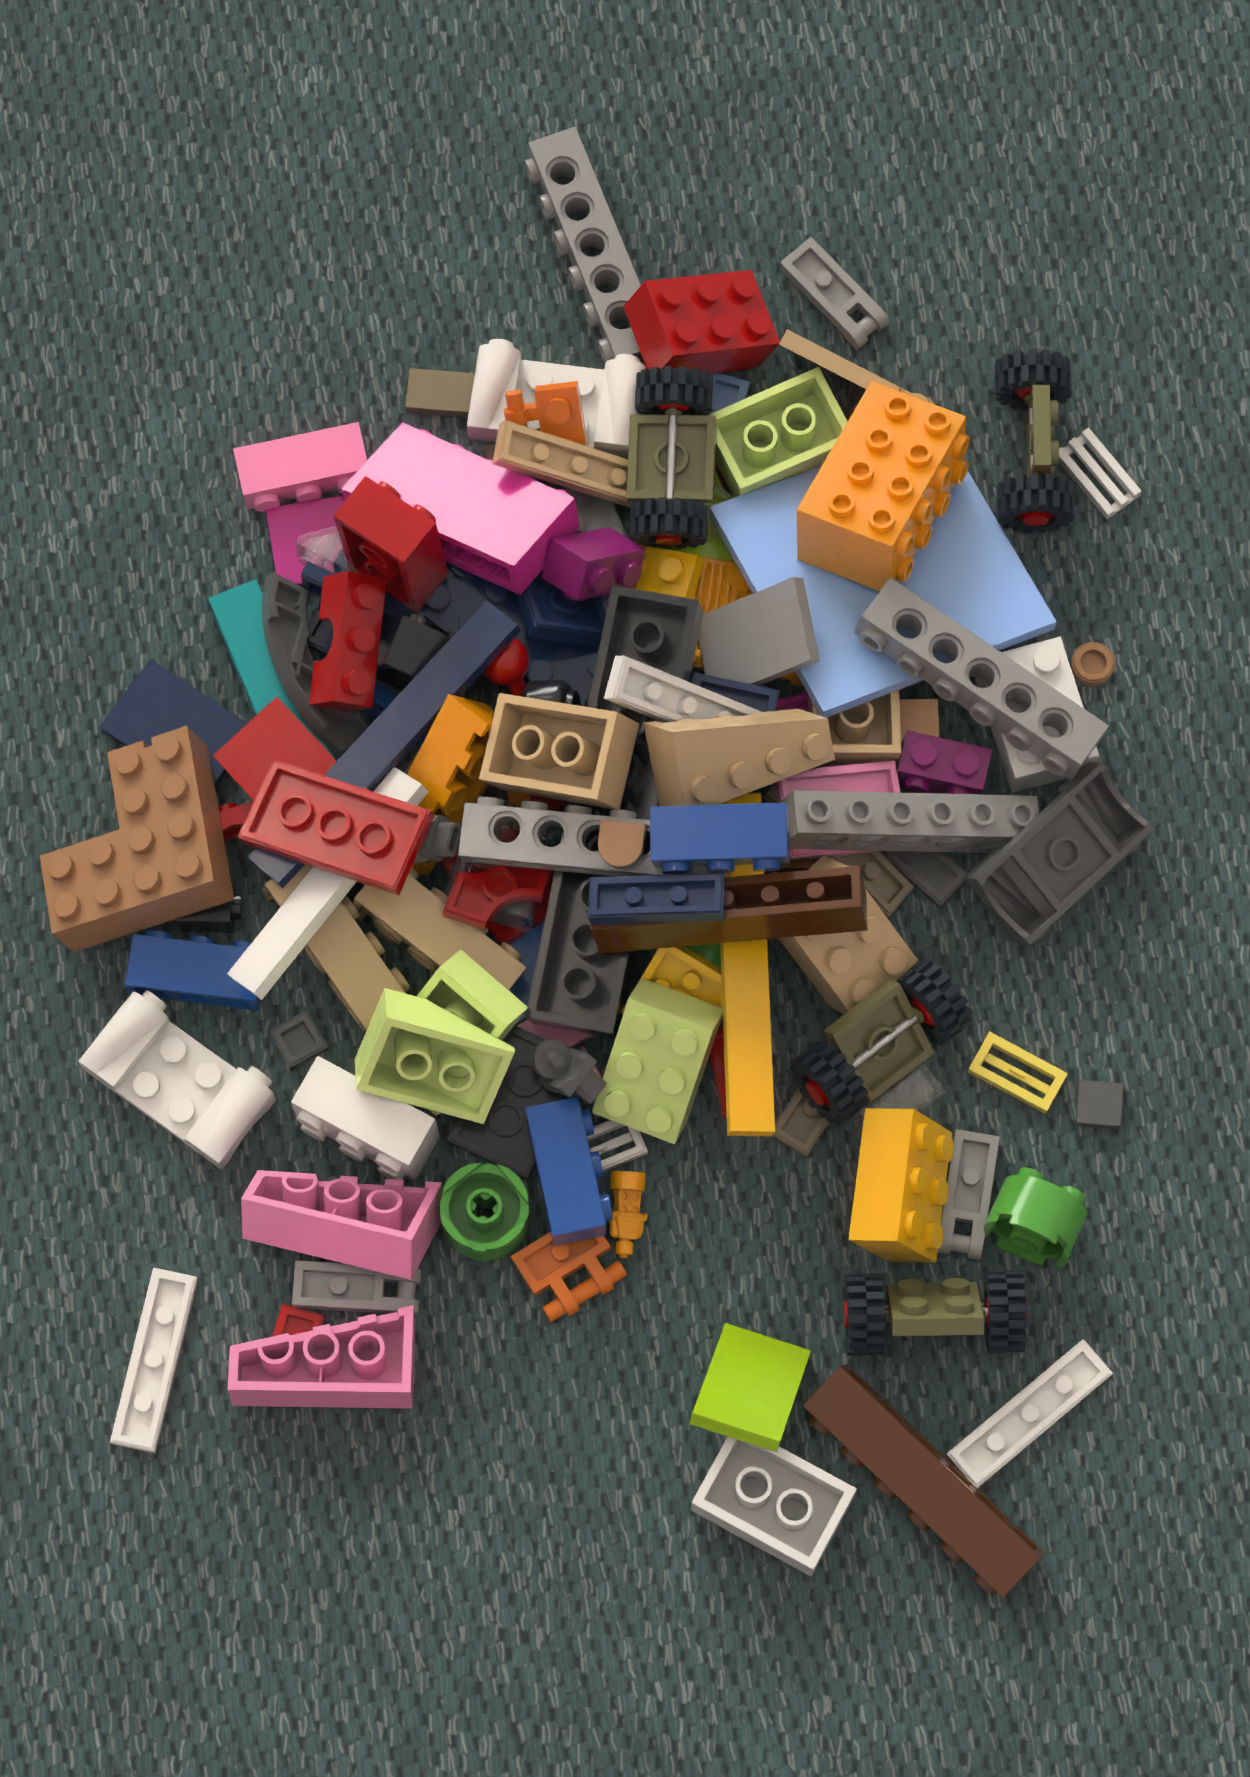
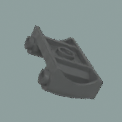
M1087 762L1082 766L1072 781L1070 779L1067 780L1057 790L1060 795L1002 849L994 848L964 876V879L1016 943L1031 945L1043 938L1056 920L1123 857L1133 853L1142 844V840L1154 829L1150 822L1135 811L1118 792L1109 777L1107 768L1102 762Z

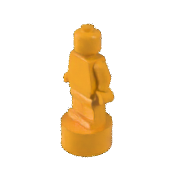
M611 1171L610 1190H613L615 1197L614 1211H612L613 1220L608 1221L610 1225L609 1234L613 1238L619 1239L616 1241L615 1253L620 1255V1258H628V1256L633 1254V1242L630 1240H636L642 1236L644 1221L648 1218L647 1214L639 1213L641 1193L645 1192L646 1173Z

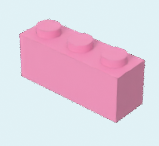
M359 422L233 448L246 509L255 508L259 512H266V509L279 507L280 502L297 499L298 502L318 500L322 497V493L336 490L342 494L341 488L367 461Z

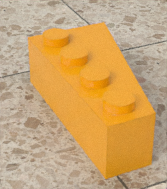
M448 694L407 773L408 776L421 783L429 791L419 803V807L431 810L435 815H444L451 822L460 823L461 826L464 803H477L478 797H481L489 785L479 780L495 712L485 703ZM437 861L413 863L412 868L418 875L428 876Z

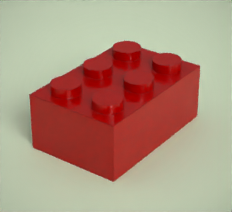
M752 270L644 281L623 306L648 370L651 367L664 369V366H671L675 369H678L679 366L686 367V370L695 368L700 369V372L706 371L709 374L749 370L760 367L780 344Z
M367 476L361 480L333 515L348 567L356 573L387 579L385 592L418 614L449 574L435 516L419 504H415L412 507L403 501L400 493L387 482L380 481L377 484Z

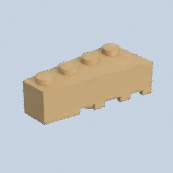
M801 709L757 712L744 716L721 715L715 716V718L699 720L693 718L676 719V722L664 723L658 721L643 722L659 806L718 805L835 760L828 718Z
M305 864L283 889L273 880H270L264 884L261 892L268 902L275 899L279 907H281L313 866ZM345 896L305 945L304 950L316 968L322 974H327L330 979L328 984L364 1032L369 1026L384 988L405 993L410 989V986L396 967L389 970L380 957L385 953L384 948L371 931L366 934L362 932L355 921L360 915L351 900Z
M411 868L399 896L366 884L355 896L353 905L360 915L357 919L362 921L366 915L374 920L372 923L378 929V935L391 944L393 942L400 944L403 941L409 946L407 952L412 956V959L425 969L434 972L461 949L507 990H510L527 968L520 963L523 957L513 947L505 942H502L499 946L487 937V928L484 930L443 917V910L448 896L435 887L429 891L417 881L419 875L413 868Z

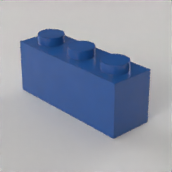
M787 803L650 807L651 862L655 867H662V873L686 874L689 873V866H707V871L711 873H729L735 871V865L753 864V871L780 870V864L791 863L790 809Z
M148 930L145 932V935L133 934L125 987L129 995L133 991L143 995L147 990L159 999L260 1011L261 999L235 982L227 974L251 945V942L234 941L232 946L215 944V940L212 938L197 935L190 936L188 941L171 939V934L157 930Z
M578 1097L525 1107L527 1126L553 1246L606 1236V1222L613 1220L608 1194L599 1195L596 1179L603 1178L604 1175L599 1152L590 1153L587 1136L594 1135L589 1108L581 1110Z

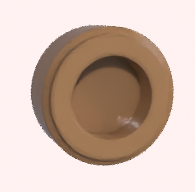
M1088 642L1079 646L1074 652L1071 661V670L1076 680L1092 687L1106 683L1111 678L1115 667V659L1111 650L1097 642Z

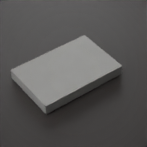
M789 578L702 615L698 639L705 675L759 686L820 662L803 578Z

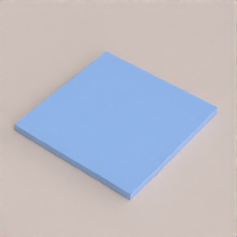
M821 465L710 506L709 516L752 594L792 577L803 578L820 662L797 670L796 673L819 715L827 718L923 681V679L919 676L913 677L906 674L898 667L894 659L882 651L875 652L869 649L861 641L860 636L855 634L861 616L880 591L797 559L796 510L822 467ZM967 471L960 486L954 484L950 491L951 499L942 518L936 516L931 525L933 527L931 538L924 550L918 549L913 557L914 566L908 580L905 583L901 581L899 583L1000 651L1055 630L1057 621L970 473ZM904 627L897 628L901 636L915 638L914 633L910 629ZM933 653L934 657L942 663L952 662L945 653Z

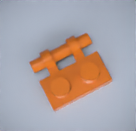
M578 381L538 385L534 390L536 401L534 403L524 404L521 390H510L505 393L507 408L503 410L505 420L528 427L527 422L539 420L541 432L589 447Z
M551 1232L511 1256L512 1262L534 1297L549 1288L554 1293L556 1299L542 1307L550 1322L564 1314L568 1317L580 1310V1304L598 1293H601L602 1296L615 1289L614 1283L627 1276L625 1269L619 1261L603 1269L597 1258L611 1250V1246L604 1236L553 1246ZM585 1267L590 1278L569 1290L563 1279Z

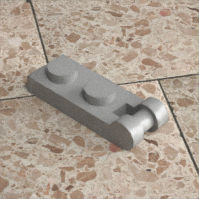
M812 237L807 239L780 262L779 269L832 322L856 350L868 342L867 336L874 330L880 332L890 323L883 309ZM857 309L864 315V318L858 323L850 317Z
M955 1130L953 1139L954 1154L950 1161L947 1178L949 1196L946 1204L943 1205L941 1220L943 1243L938 1249V1253L950 1255V1251L967 1253V1258L981 1260L985 1238L984 1225L988 1218L1000 1136ZM955 1221L972 1224L971 1235L954 1234Z
M295 1260L292 1307L389 1314L398 1312V1308L414 1305L415 1316H417L419 1301L415 1300L416 1285L421 1283V1270L417 1268L412 1280L344 1263ZM385 1282L398 1284L397 1297H384Z

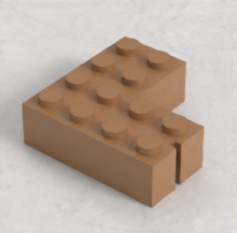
M187 725L151 737V746H148L142 740L107 752L119 830L40 856L51 933L73 952L234 900L208 746Z

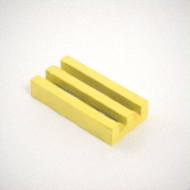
M990 1031L968 1069V1073L1044 1114L1047 1113L1068 1074ZM991 1047H994L1052 1078L1054 1081L1049 1086L988 1052ZM983 1061L1045 1094L1044 1099L982 1067Z

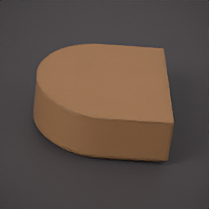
M601 819L598 837V850L601 857L608 865L618 869H625L635 865L641 859L644 852L647 826L645 824Z

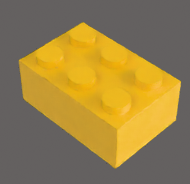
M865 1108L849 1241L886 1261L936 1263L938 1249L943 1243V1228L941 1226L943 1205L946 1204L949 1196V1188L946 1181L948 1163L954 1154V1142L951 1131L915 1109Z

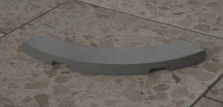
M271 572L264 582L262 620L269 655L276 674L286 694L308 726L329 749L341 757L368 726L354 713L309 705L314 662H317V660L313 661L307 639L310 637L307 621L309 591Z

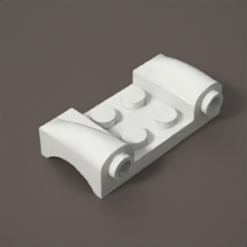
M492 339L489 341V344L481 345L478 350L467 421L468 439L496 442L499 424L505 421L503 410L507 408L506 392L521 390L524 404L536 402L534 395L536 386L578 381L589 447L622 458H628L630 414L642 415V413H638L635 409L636 374L647 368L644 364L640 363L638 357L629 354H619L615 356V359L606 361L604 370L522 360L521 352L514 348L513 343L504 339ZM539 420L527 422L529 428L541 431Z
M147 990L143 995L133 991L78 1062L82 1069L223 1170L248 1131L276 1101L274 1093L268 1088L272 1081L253 1066L248 1071L240 1067L235 1069L171 1023L168 1016L163 1012L167 1007L166 1004L157 996Z

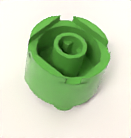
M471 1163L457 1170L444 1185L439 1206L442 1228L449 1243L459 1253L480 1262L491 1261L509 1255L523 1242L530 1226L529 1198L523 1182L512 1170L498 1164ZM482 1205L484 1208L489 1209L494 1206L492 1208L493 1216L488 1219L484 1215L478 1218L477 1207Z
M1022 1167L1017 1175H1010L1004 1179L984 1225V1232L989 1236L991 1231H993L999 1237L996 1245L1003 1251L1035 1265L1042 1266L1045 1259L1057 1260L1054 1267H1063L1068 1262L1088 1215L1087 1209L1084 1206L1086 1196L1076 1188L1070 1186L1059 1187L1045 1181V1177L1040 1172L1032 1168Z

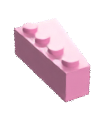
M257 1170L241 1198L242 1239L412 1280L441 1223L439 1206L442 1195V1182L426 1181L425 1188L404 1187V1180L385 1179L384 1185L359 1184L358 1177L340 1176V1179L329 1182L318 1181L316 1174Z
M414 1305L398 1308V1312L380 1316H376V1314L358 1317V1321L335 1326L326 1324L313 1327L312 1331L295 1335L286 1333L230 1346L228 1393L231 1405L413 1409L416 1323Z

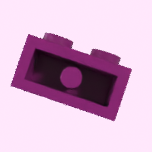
M611 527L552 538L541 578L562 590L565 597L574 601H586L591 597L610 595L612 585L631 589L636 588L637 581L641 576V566L646 549Z
M907 730L897 770L899 786L910 793L982 795L992 749Z

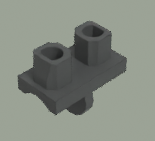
M548 1039L542 1041L535 1047L532 1053L533 1067L540 1075L537 1082L547 1090L572 1098L580 1097L586 1103L591 1104L607 1084V1082L591 1070L597 1063L588 1053L568 1048L558 1040Z

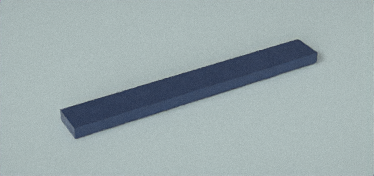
M486 600L324 775L373 791L391 769L430 730L448 694L460 697L521 631L518 624ZM256 848L248 856L252 864L282 889L305 865L304 863Z

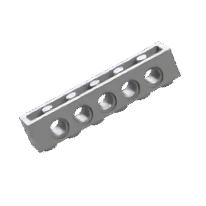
M576 127L528 142L529 159L524 160L527 175L531 184L538 182L540 184L543 195L538 197L542 212L546 220L553 218L558 230L553 232L557 249L561 256L568 254L573 266L568 268L569 277L576 292L583 290L587 303L582 305L590 328L597 326L602 339L598 340L597 344L604 363L615 359V356L619 354H629L638 357L640 363L645 365L631 326L622 330L612 326L618 320L628 321L623 306L641 285ZM563 176L572 179L570 183L565 185L554 182L556 178ZM574 212H581L587 215L585 219L579 221L572 220L568 216ZM588 248H597L602 251L600 255L595 257L586 256L582 252ZM603 284H612L617 287L611 293H603L597 288Z
M891 577L865 610L855 630V634L860 636L861 641L869 649L875 652L882 651L894 659L903 672L913 677L919 676L932 685L934 691L941 698L951 702L955 701L966 708L975 721L984 726H992L1004 734L1007 741L1013 747L1021 751H1029L1042 760L1045 768L1055 775H1064L1072 781L1109 726ZM904 627L910 629L914 633L915 638L901 636L897 628ZM933 653H945L952 662L942 663L934 657ZM969 677L982 678L988 687L979 688L973 685ZM1014 701L1019 703L1024 712H1013L1008 708L1006 702ZM1042 727H1054L1058 730L1061 737L1054 738L1048 736Z
M793 790L779 802L787 803L790 809V849L990 853L994 848L1002 849L1039 814L1037 796Z
M478 797L477 803H464L458 856L465 862L605 876L672 875L662 873V867H655L653 865L650 851L642 855L641 859L632 867L618 869L608 865L601 857L599 851L587 849V838L592 832L600 830L601 819L645 824L647 826L646 835L650 836V820L636 819L635 812L614 809L610 810L609 816L592 815V808L576 805H567L565 812L549 811L548 804L535 801H522L521 808L504 806V800L493 797ZM505 823H519L520 833L514 841L504 843L499 840V830ZM552 826L562 827L564 829L562 842L554 847L544 846L542 841L544 832ZM689 866V873L686 874L711 872L707 871V866ZM731 872L725 873L726 877H730Z

